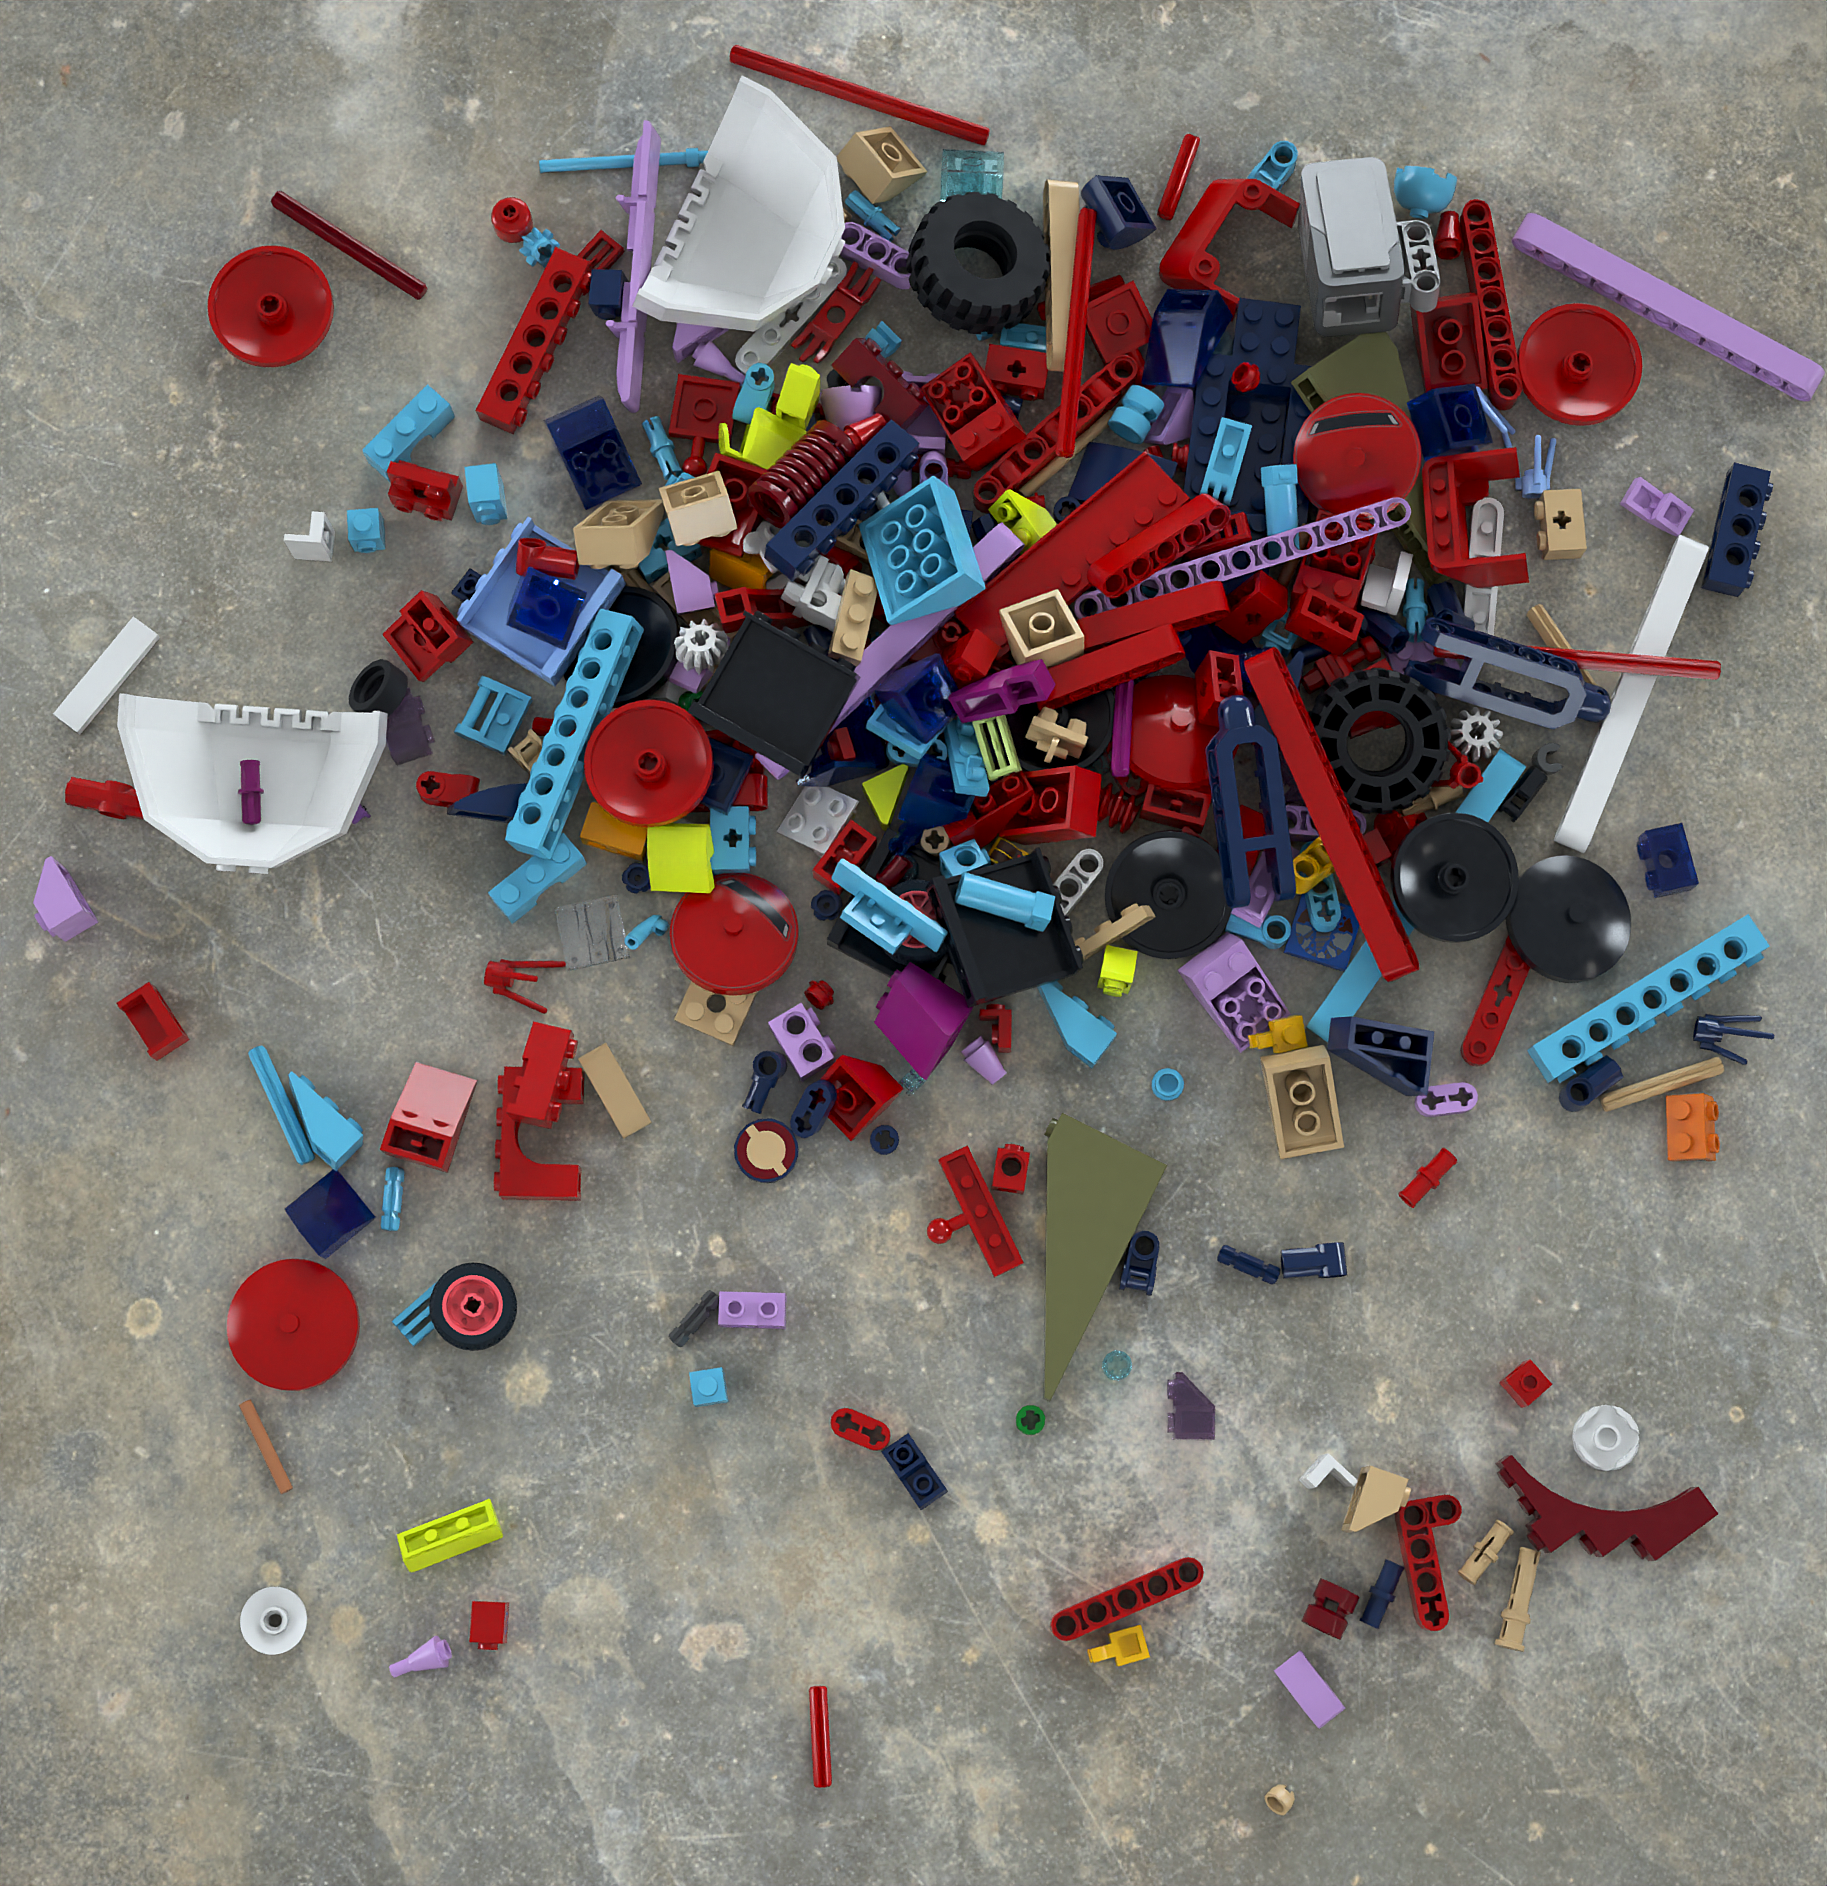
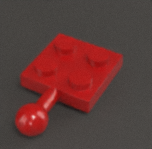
M1132 280L1088 302L1086 330L1104 365L1110 363L1117 356L1127 354L1136 361L1138 366L1135 385L1152 390L1157 386L1159 376L1154 368L1146 365L1138 348L1158 339L1161 335Z
M678 374L668 433L669 437L693 440L691 456L684 461L682 466L683 472L693 477L706 475L707 464L703 459L705 442L719 444L718 431L720 423L727 424L729 443L731 445L735 420L732 419V414L740 392V382Z

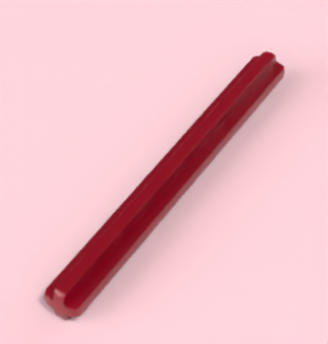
M277 191L272 197L271 203L274 208L410 296L420 300L427 292L424 282L283 191Z

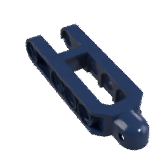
M1428 618L1420 636L1426 643L1434 647L1465 656L1460 670L1437 663L1431 665L1417 660H1409L1404 671L1405 675L1419 681L1420 684L1432 692L1553 730L1574 722L1576 718L1589 722H1599L1608 716L1611 709L1609 693L1600 686L1585 682L1576 661L1439 618ZM1485 662L1564 687L1569 695L1565 699L1552 703L1533 697L1529 692L1525 691L1523 694L1501 687V683L1495 682L1491 684L1479 680L1477 677Z
M1232 695L1220 702L1218 707L1220 730L1205 748L1224 895L1231 909L1246 907L1250 903V884L1245 854L1248 851L1265 850L1267 873H1271L1272 887L1276 897L1274 898L1275 901L1291 900L1296 895V882L1277 738L1261 725H1256L1254 708L1248 698L1242 695ZM1251 743L1255 749L1257 770L1254 773L1255 777H1258L1261 795L1259 809L1263 811L1265 834L1259 837L1244 839L1232 751L1237 744Z

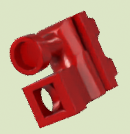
M1368 635L1358 642L1359 648L1340 656L1331 653L1327 657L1316 661L1313 669L1302 677L1301 683L1305 690L1311 694L1323 687L1326 691L1331 686V682L1339 677L1344 678L1350 675V672L1354 671L1352 667L1364 659L1368 662H1373L1380 658L1381 653L1374 639ZM1386 658L1364 669L1383 668L1385 670H1392Z

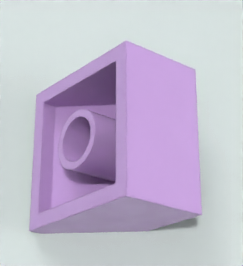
M52 856L46 858L33 901L38 910V913L34 916L44 931L47 930L52 937L57 935L67 942L99 921L69 871Z

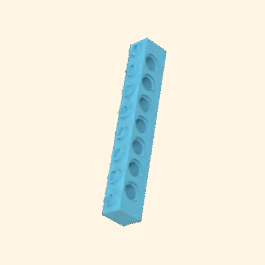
M599 608L596 618L590 624L586 643L578 653V662L573 674L567 680L563 699L555 709L554 720L549 733L543 738L540 755L537 762L531 768L530 779L525 791L519 797L517 811L506 829L505 841L517 851L548 860L552 857L585 776L584 756L588 741L597 725L610 714L644 631L643 627L633 616ZM574 729H576V731H575L571 736H569V734H570ZM562 758H564V760L562 761V763L559 764V765H557V763H558ZM552 787L551 791L545 795L546 791ZM540 816L539 820L533 824L534 820Z
M1749 914L1536 1043L1527 1052L1547 1083L1556 1078L1561 1083L1576 1074L1575 1066L1582 1062L1589 1066L1602 1058L1603 1055L1600 1051L1611 1045L1613 1050L1630 1041L1629 1033L1636 1029L1643 1033L1656 1025L1655 1017L1662 1013L1669 1017L1682 1009L1684 1006L1681 1001L1690 996L1695 1001L1710 992L1711 990L1708 985L1718 979L1720 984H1723L1737 975L1735 968L1743 963L1749 968L1764 958L1761 952L1770 946ZM1725 945H1730L1736 950V959H1730L1725 955ZM1698 961L1705 962L1709 966V976L1702 975L1698 971ZM1671 978H1677L1683 983V992H1677L1672 989L1670 985ZM1644 994H1650L1656 999L1657 1006L1655 1009H1651L1644 1004ZM1618 1010L1625 1011L1629 1015V1025H1623L1618 1022L1616 1018ZM1590 1027H1597L1602 1031L1603 1040L1601 1042L1594 1041L1590 1037ZM1564 1043L1574 1046L1576 1049L1575 1058H1568L1563 1054L1562 1045Z

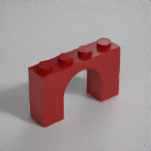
M504 1066V1075L498 1076V1094L503 1095L502 1107H497L496 1124L497 1127H501V1139H496L495 1158L500 1159V1172L494 1173V1191H499V1197L503 1200L581 1201L582 1168L579 1165L540 1164L528 1159L521 1151L518 1141L521 1123L513 1121L505 1111L508 1103L513 1104L517 1087H514L516 1076H520L522 1067ZM566 1067V1071L570 1072L569 1083L566 1091H560L558 1103L584 1104L585 1072L582 1068Z

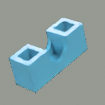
M427 384L362 449L367 462L391 482L387 475L390 461L398 463L399 460L410 463L412 461L410 455L416 444L427 435L434 439L455 418L450 404Z
M562 832L550 860L537 856L531 857L490 890L488 894L513 924L537 905L536 900L546 889L557 882L563 884L587 865L579 850Z

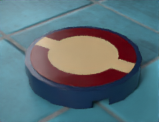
M772 1118L757 1119L747 1124L739 1132L734 1144L735 1160L740 1171L749 1179L760 1183H775L786 1178L795 1168L798 1158V1142L793 1131L783 1122Z

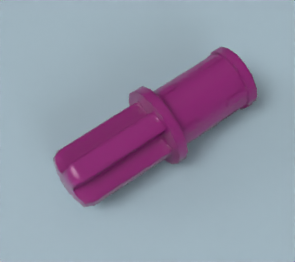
M258 760L240 761L241 789H238V794L241 795L242 822L249 825L261 822V794L264 793V790L260 788V761Z

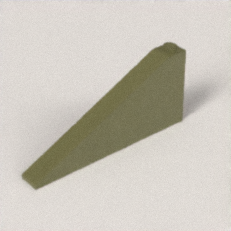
M1386 332L1360 334L1307 369L1291 382L1311 413L1334 397L1349 393H1369L1383 397L1400 407L1410 418L1417 431L1397 347ZM1421 447L1420 472L1414 487L1404 499L1411 508L1410 518L1405 524L1391 530L1405 551L1413 554L1412 561L1431 587L1433 584L1447 581L1450 577L1435 572L1429 563L1422 468L1425 464V459ZM1400 503L1396 508L1388 512L1387 516L1392 521H1400L1405 517L1406 508Z
M1064 1113L1061 1114L1059 1120L1052 1118L1044 1134L1049 1137L1046 1145L1043 1399L1048 1402L1051 1401L1167 1167L1166 1164Z

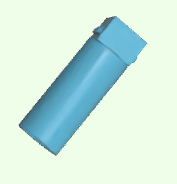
M1297 464L1261 467V481L1265 496L1267 537L1297 528ZM1299 533L1294 538V544L1298 549H1300ZM1269 541V559L1279 558L1282 552L1280 544L1275 541Z
M963 872L955 895V903L1021 922L1025 924V927L1042 932L1051 920L1055 896L1039 891L1033 893L967 872Z

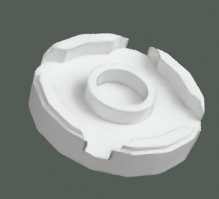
M1610 1405L1591 1407L1582 1413L1574 1424L1572 1434L1574 1450L1581 1461L1593 1469L1601 1471L1621 1469L1630 1463L1638 1452L1639 1430L1631 1415L1620 1407Z

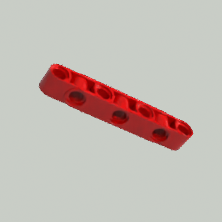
M1128 355L1117 356L1100 372L1094 374L1080 386L1078 410H1082L1086 416L1077 418L1076 438L1108 410H1111L1125 395L1131 385H1135L1138 366L1132 357ZM1123 369L1127 370L1131 375L1127 378H1121L1115 372ZM1060 405L1032 429L1026 438L1018 442L976 482L973 490V503L978 511L986 514L990 513L988 509L1006 490L1011 489L1018 493V490L1057 456L1056 446ZM1029 450H1036L1041 456L1037 459H1029L1025 453ZM988 490L993 492L995 497L991 500H984L979 494Z

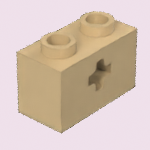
M1581 489L1544 490L1538 501L1534 503L1535 520H1540V531L1537 532V548L1542 550L1543 560L1581 558L1587 549Z

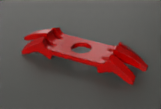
M853 262L844 279L838 284L836 291L813 321L808 323L802 334L791 343V346L797 349L810 339L812 333L815 335L800 356L799 361L802 363L807 361L821 348L823 341L826 344L815 356L813 362L820 363L831 352L835 342L860 309L869 302L878 288L881 279L876 277L866 292L860 297L874 269L868 267L857 283L851 289H848L859 267L858 263ZM835 307L841 308L845 312L844 320L840 323L829 321L827 314L830 309Z

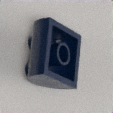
M1095 175L1081 190V197L1086 204L1083 208L1096 211V224L1100 229L1097 233V239L1105 248L1110 247L1113 250L1129 247L1143 240L1157 229L1129 178Z

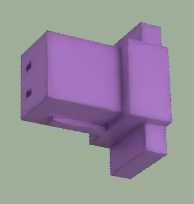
M359 804L352 820L353 824L358 823L365 816L367 818L371 817L366 811L367 808L364 809Z

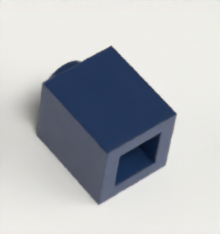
M592 269L588 305L595 316L604 320H613L616 317H621L624 282H629L622 270Z

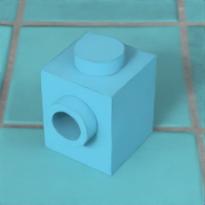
M379 508L347 510L348 541L354 552L371 553L376 550L386 549L384 518Z

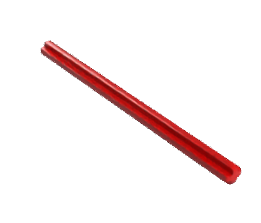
M734 45L731 49L729 56L731 63L982 146L988 141L990 129L739 45Z
M1082 208L1078 215L1056 446L1057 456L1071 458L1075 450L1094 246L1096 211L1088 208Z
M1433 646V655L1435 657L1465 658L1463 655ZM1528 646L1576 661L1579 669L1717 680L1721 674V663L1719 661Z

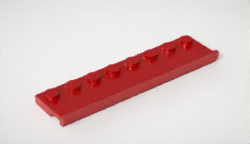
M1144 451L985 585V590L954 611L955 617L969 632L977 628L1001 647L994 659L999 665L1012 654L999 614L1000 609L1056 589L1059 590L1067 606H1069L1092 586L1087 580V571L1096 560L1190 501V497Z

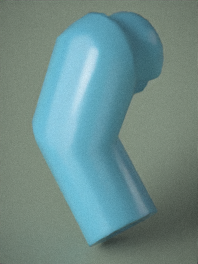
M660 915L650 916L634 927L625 937V945L629 949L635 950L652 932L657 936H663L669 927L668 921L661 919L662 916Z

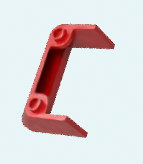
M1217 179L1213 181L1167 250L1159 266V276L1165 284L1231 322L1236 317L1240 298L1214 284L1220 273V264L1213 255L1206 252V249L1235 204L1247 210L1258 209L1291 229L1295 224L1300 203L1257 179Z
M1517 447L1439 456L1429 459L1424 464L1422 479L1428 557L1430 566L1435 572L1475 588L1529 583L1526 553L1469 558L1465 506L1475 505L1478 500L1480 501L1488 497L1489 481L1520 478Z

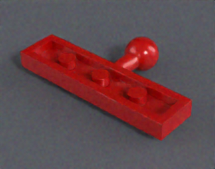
M968 1145L938 1159L963 1213L949 1220L943 1218L932 1220L927 1226L928 1238L933 1243L944 1244L950 1240L954 1231L969 1225L994 1278L1023 1265L1024 1262Z

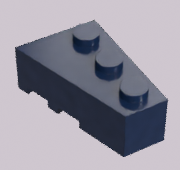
M1352 1016L1331 1018L1328 1051L1405 1096H1428L1435 1031Z

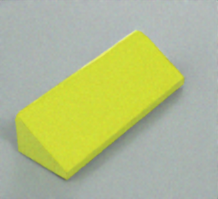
M490 1499L397 1534L403 1562L409 1572L418 1571L503 1537Z

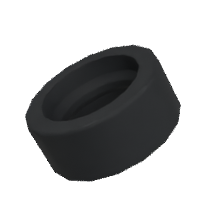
M379 659L373 661L355 679L349 693V705L355 712L373 713V711L388 713L387 717H389L399 707L405 697L408 678L403 671L387 660Z

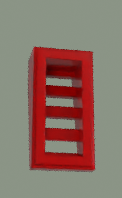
M1240 512L1231 515L1227 526L1210 537L1213 541L1209 542L1207 539L1185 553L1186 556L1192 561L1240 546L1252 540L1246 514ZM1237 526L1238 534L1233 535L1232 528ZM1224 532L1225 538H1221L1220 533Z

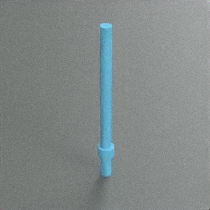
M687 148L686 152L660 153L659 166L687 164V167H700V163H703L708 150L699 151L698 148ZM635 155L539 160L540 173L631 168L634 165Z

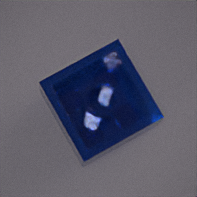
M1475 383L1431 389L1407 402L1411 420L1420 439L1425 462L1434 457L1475 452L1493 443Z

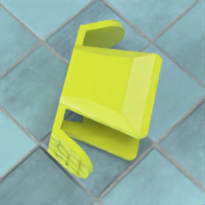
M757 407L753 412L751 423L746 425L739 452L730 448L727 424L720 423L718 431L719 451L722 455L768 469L806 434V430Z

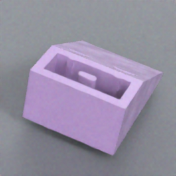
M1226 932L1177 970L1196 999L1240 1053L1250 1046L1248 1035L1269 1031L1268 1021L1285 1018L1290 1015L1287 1007L1243 940L1229 932Z

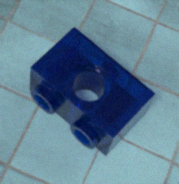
M1683 823L1646 830L1638 837L1639 841L1636 844L1639 858L1645 861L1647 868L1645 882L1648 890H1653L1655 898L1691 891L1699 884ZM1659 855L1668 856L1672 861V868L1663 867L1659 862Z

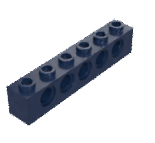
M891 419L766 544L764 558L792 582L800 574L803 576L808 574L816 563L815 559L821 553L826 555L834 547L837 541L836 538L842 532L847 534L857 522L856 517L862 511L865 513L869 512L876 504L877 496L883 490L885 492L890 491L898 481L897 476L903 470L908 472L919 459L917 452L920 443ZM887 458L891 460L892 463L886 464L881 462L879 459ZM865 478L870 480L872 483L863 484L859 481V479ZM846 499L850 501L851 504L843 505L839 503L838 500ZM826 520L831 525L822 526L817 521ZM805 541L810 546L801 547L796 542Z

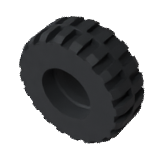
M966 192L963 196L961 194H954L948 196L945 202H937L931 207L929 213L925 214L908 249L909 256L906 260V267L908 273L911 274L909 283L912 290L917 291L919 302L924 308L927 307L932 312L931 315L939 322L942 320L948 323L950 328L958 331L960 329L967 330L970 334H981V332L995 334L1000 333L1003 327L1011 329L1018 325L1020 320L1026 318L1032 311L1050 275L1051 266L1048 262L1050 251L1048 245L1043 242L1045 237L1039 226H1035L1033 218L1026 211L1023 212L1017 208L1016 203L1009 199L1008 201L998 198L999 195L987 193V195L979 194V192ZM968 247L987 253L997 262L1003 277L984 279L969 273L957 260L954 250Z
M1371 668L1370 670L1360 669L1350 672V675L1344 678L1339 677L1330 683L1331 686L1325 692L1321 691L1315 699L1316 704L1312 711H1308V715L1351 809L1370 814V812L1389 814L1392 813V810L1399 808L1404 810L1413 806V801L1419 797L1423 799L1431 792L1429 788L1435 781L1439 782L1444 773L1441 771L1444 762L1449 760L1448 740H1451L1450 728L1446 725L1445 719L1447 716L1443 707L1439 706L1436 696L1429 689L1425 688L1419 681L1400 672L1383 668ZM1372 711H1383L1393 715L1399 720L1405 731V745L1402 754L1393 765L1380 771H1370L1359 767L1351 759L1347 750V736L1351 726L1360 716Z

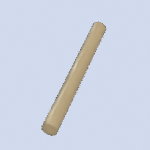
M1108 410L1075 439V450L1071 458L1056 456L1018 490V493L1023 497L1031 496L1081 452L1089 442H1092L1109 427L1108 421L1113 412Z

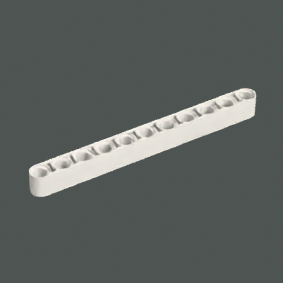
M1680 534L1678 535L1629 654L1666 656L1709 546ZM1621 672L1610 699V713L1600 723L1555 834L1554 842L1581 853L1586 851L1658 675Z

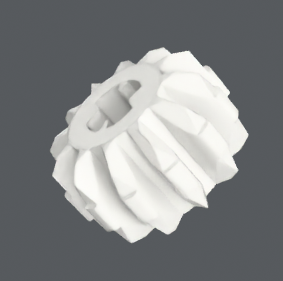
M705 618L701 625H696L691 620L690 629L681 627L680 636L676 637L674 642L675 649L677 650L676 657L679 663H683L687 671L695 668L699 675L706 668L713 673L714 665L720 664L729 648L725 631H720V626H718L717 622L708 626Z
M1473 707L1471 715L1466 710H1462L1459 713L1460 719L1453 718L1450 723L1454 728L1450 730L1451 739L1455 740L1452 745L1456 749L1461 748V753L1466 756L1468 753H1471L1473 762L1478 761L1480 754L1485 759L1490 758L1492 755L1491 750L1497 751L1500 744L1497 740L1503 736V731L1495 729L1500 724L1499 719L1490 721L1488 719L1491 715L1490 710H1486L1483 716H1481L1478 707ZM1472 729H1474L1473 733L1476 731L1480 732L1481 736L1479 739H1477V736L1475 738L1470 736L1469 733Z

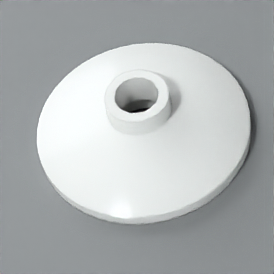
M283 1587L261 1589L247 1600L240 1616L242 1635L246 1642L260 1653L268 1655L285 1653L294 1648L304 1636L308 1620L307 1611L298 1595ZM274 1614H278L282 1618V1622L278 1627H274L271 1624V1617Z

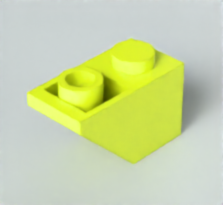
M791 363L776 406V416L806 430L820 400V374H817L808 365L800 364L798 366Z
M1011 489L1006 490L988 509L998 524L1003 522L1025 544L1019 553L1020 555L1057 525L1045 508Z
M1106 945L1097 988L1103 989L1104 994L1114 997H1121L1122 993L1128 994L1133 982L1138 951Z

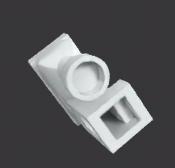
M820 555L818 561L805 576L800 574L798 578L807 582L805 587L789 580L781 599L795 607L793 615L799 618L803 617L807 621L821 625L833 632L842 597L840 595H842L845 584L844 573L838 564L828 563L829 559Z

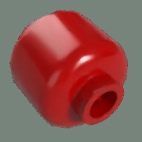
M507 197L498 201L493 207L491 222L494 231L500 239L508 243H519L523 241L522 236L531 233L533 228L532 215L527 204L521 199Z

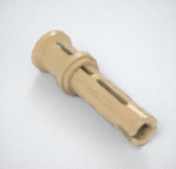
M1525 1547L1519 1548L1507 1609L1504 1608L1501 1611L1500 1617L1503 1618L1499 1639H1495L1494 1645L1524 1652L1525 1646L1522 1643L1526 1625L1531 1622L1530 1615L1527 1613L1537 1565L1541 1556L1540 1551Z

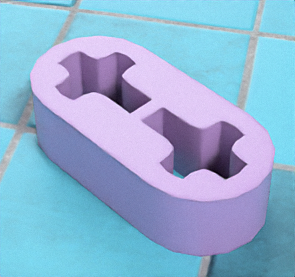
M1463 1082L1429 1086L1428 1093L1431 1094V1097L1433 1099L1443 1098V1102L1437 1103L1433 1106V1110H1429L1428 1105L1422 1104V1100L1427 1096H1416L1415 1107L1425 1117L1461 1114L1468 1112L1476 1105L1478 1094L1472 1085ZM1460 1089L1463 1090L1464 1095H1469L1470 1099L1465 1102V1106H1461L1460 1101L1449 1102V1097L1456 1096Z

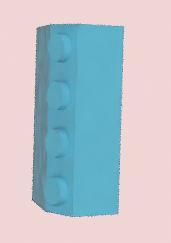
M934 475L858 525L885 616L890 625L959 606L986 589L955 491Z

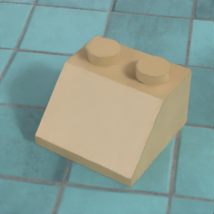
M891 126L855 132L837 155V161L842 166L843 172L856 183L861 190V194L872 204L890 201L927 173V170Z
M720 471L659 488L676 547L680 545L692 546L701 539L711 536L723 537L732 530L738 529Z
M1058 589L999 610L1012 657L1017 665L1042 659L1048 669L1084 655V634Z
M1373 1466L1362 1467L1341 1531L1346 1533L1357 1532L1398 1512L1401 1506L1405 1507L1411 1492V1488L1406 1487L1409 1479Z

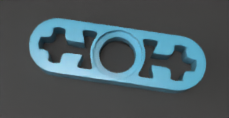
M1313 841L1304 844L1299 854L1307 849ZM1300 872V876L1308 877L1305 873ZM1333 873L1322 880L1328 887L1327 892L1319 894L1311 889L1305 893L1310 923L1313 928L1320 932L1334 930L1341 918ZM1325 901L1326 914L1332 915L1329 922H1325L1324 917H1318L1322 911L1321 903Z

